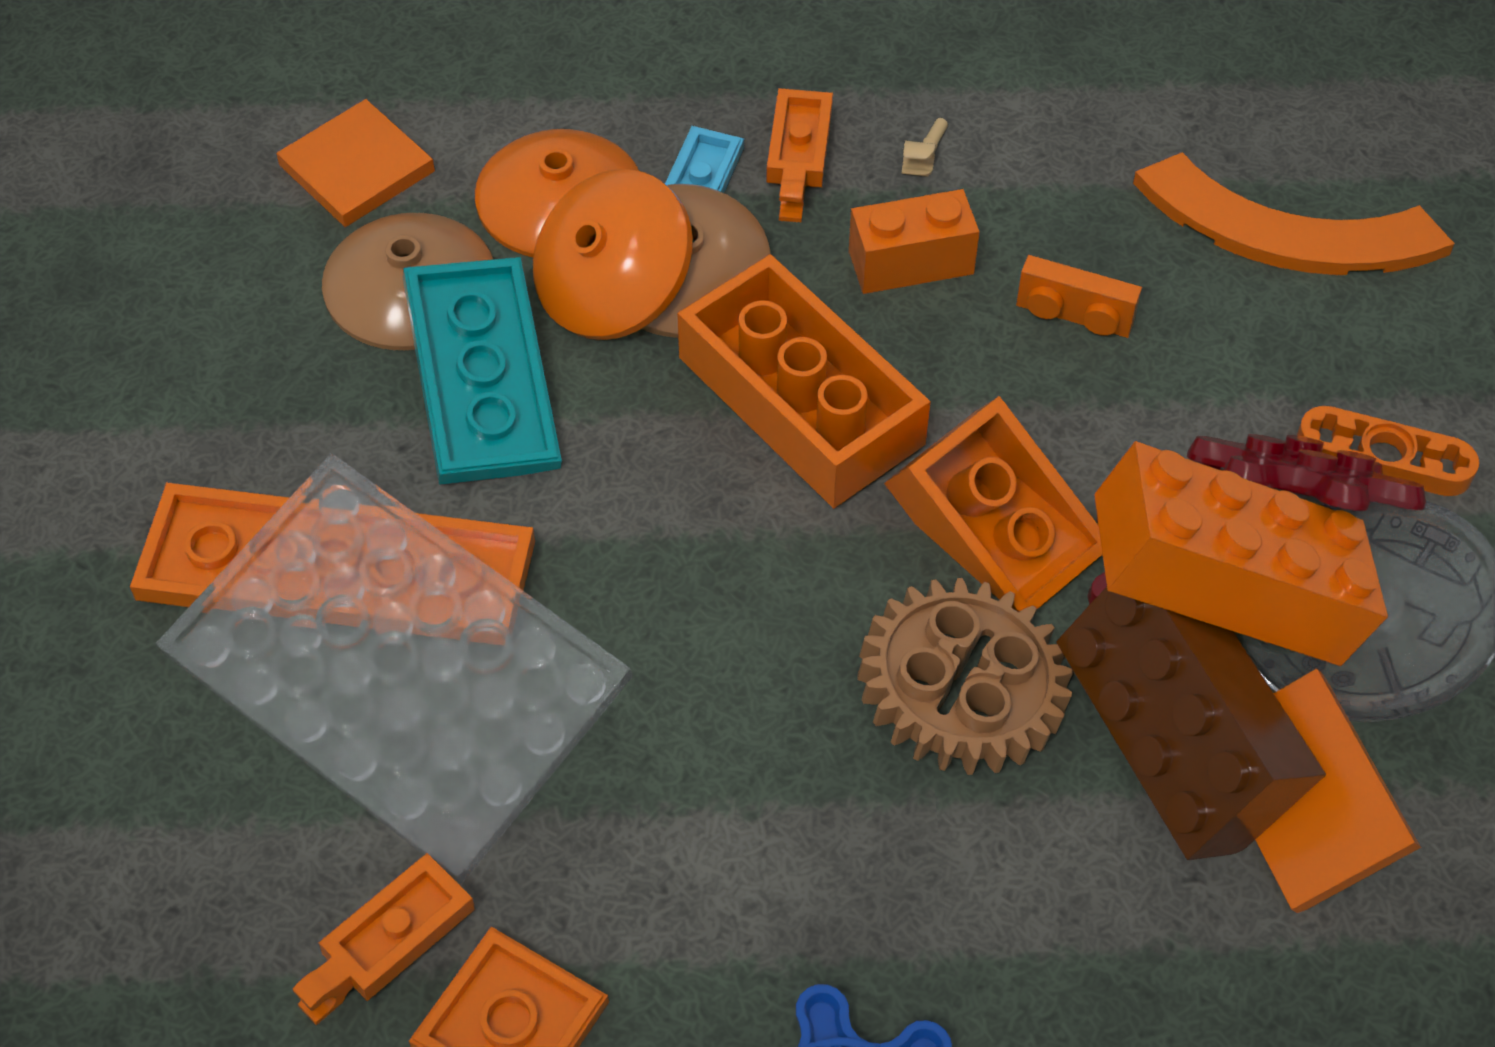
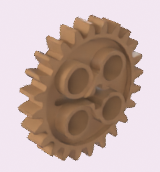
M957 578L953 592L946 593L942 585L935 579L931 580L926 597L911 586L907 588L903 604L891 598L887 601L883 617L875 615L872 619L868 636L864 638L859 656L862 658L857 678L859 681L866 683L862 702L863 704L871 705L879 704L873 720L875 726L890 723L896 725L891 739V743L894 746L903 743L909 738L917 743L913 759L919 761L930 750L938 753L939 770L945 771L953 757L961 758L967 775H973L979 759H985L992 771L999 773L1006 754L1018 765H1022L1025 763L1030 748L1041 752L1045 748L1050 734L1057 733L1072 696V692L1067 689L1073 674L1072 668L1061 665L1064 654L1058 644L1048 645L1055 627L1052 624L1034 627L1032 620L1037 610L1036 607L1030 606L1017 612L1012 608L1015 593L1009 591L997 601L991 598L990 584L987 582L981 585L977 594L968 593L963 578ZM944 634L954 636L955 638L948 637ZM983 635L991 637L982 651L977 667L971 669L950 712L946 715L940 714L938 710L946 701L953 680L960 677L978 640ZM1000 662L1011 663L1018 669L1005 667ZM914 680H921L928 683L929 685H922ZM972 710L984 712L989 717L978 715Z

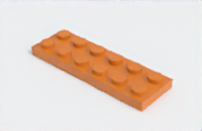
M166 482L130 589L136 601L510 648L534 549L535 536L533 527Z

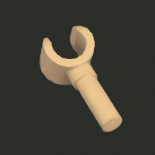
M936 119L923 142L905 141L901 174L928 177L932 173L937 144L948 127V122L945 119Z

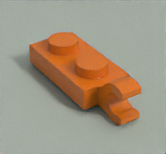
M778 88L767 161L766 183L781 184L779 221L801 223L805 186L822 188L832 115L833 93Z
M426 853L318 942L322 955L327 961L316 970L307 974L293 988V992L301 1000L298 1003V1007L317 1025L343 1003L346 995L353 987L366 1001L370 1000L475 910L473 898Z

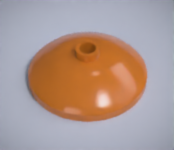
M551 129L535 132L504 146L485 164L479 174L475 188L477 213L484 228L497 242L514 252L534 257L536 242L546 218L567 192L585 179L605 171L617 169L639 170L633 159L622 148L601 136L572 129ZM596 235L590 241L589 246L595 241Z
M617 169L596 174L585 179L567 192L546 218L534 250V285L538 298L548 315L568 331L578 336L595 340H609L627 336L655 320L669 306L679 292L691 261L692 229L683 203L673 190L656 177L645 172L630 169ZM596 235L595 241L589 246L590 241Z

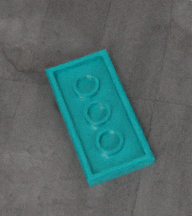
M521 257L403 268V283L439 485L521 476L560 469L562 459Z

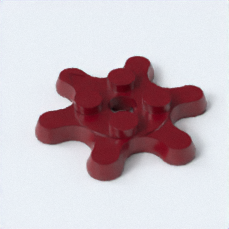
M1248 434L1246 444L1215 437L1196 436L1187 451L1186 457L1190 460L1224 468L1223 470L1234 472L1246 480L1270 488L1312 496L1334 507L1354 511H1367L1370 501L1411 510H1425L1426 507L1424 485L1406 479L1383 475L1382 464L1376 462V458L1366 454L1338 450L1336 456L1322 453L1324 442L1313 438L1286 435V439L1283 441L1274 437Z

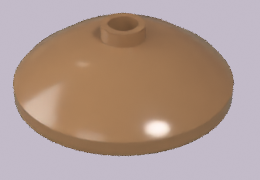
M694 184L667 185L680 198L687 211L691 223L692 238L695 242L692 243L689 269L679 292L669 306L655 320L642 328V330L661 336L678 338V312L771 254L763 228L744 205L723 192Z
M401 213L386 216L358 228L335 248L323 272L322 292L324 302L335 323L356 340L382 349L415 350L403 283V268L493 260V257L485 242L473 230L453 219L428 213Z

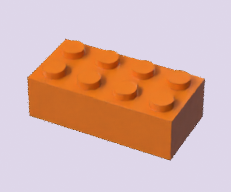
M771 254L677 313L679 358L833 509L926 445L931 401Z
M1137 441L1132 444L1094 494L1107 590L1338 666H1342L1388 618L1364 521L1356 518L1349 512L1321 506L1301 499L1289 491H1278L1246 480L1234 472L1220 471L1186 459L1174 451L1160 450Z

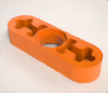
M1318 406L1307 411L1302 418L1297 432L1298 436L1324 442L1322 453L1336 456L1338 450H1345L1376 458V462L1382 464L1383 475L1424 485L1425 491L1443 496H1456L1464 493L1470 487L1479 468V457L1471 445L1459 438L1332 406ZM1321 428L1332 431V442L1320 440ZM1354 435L1362 437L1357 451L1350 449ZM1375 443L1390 444L1399 450L1402 459L1395 462L1383 461L1372 453L1370 446ZM1417 451L1423 452L1420 459V467L1412 465ZM1442 459H1448L1453 462L1454 474L1443 471Z

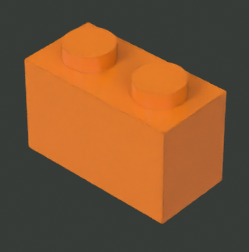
M964 189L851 208L849 254L862 293L878 292L973 275L980 232Z

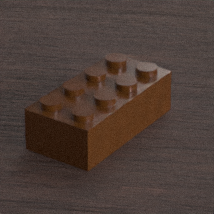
M1106 587L1056 641L1187 860L1233 855L1243 851L1326 776L1321 765L1233 631L1110 592Z

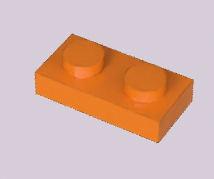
M1028 255L1021 271L1016 306L1026 308L1035 316L1043 319L1057 317L1084 325L1089 331L1098 335L1116 334L1128 338L1135 321L1142 287Z

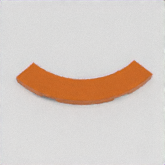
M1183 152L1136 171L1133 184L1152 204L1182 227L1187 224L1194 230L1214 239V245L1250 260L1284 269L1329 275H1347L1348 271L1382 269L1383 273L1394 272L1425 265L1447 257L1451 254L1455 244L1420 205L1386 216L1354 220L1311 218L1268 208L1220 185L1196 167Z

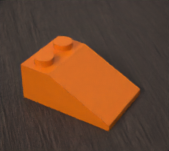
M1000 396L972 413L884 483L915 525L981 584L984 582L989 583L991 593L1000 600L1009 591L1015 593L1012 608L1017 612L1030 606L1038 609L1103 555L1099 525Z

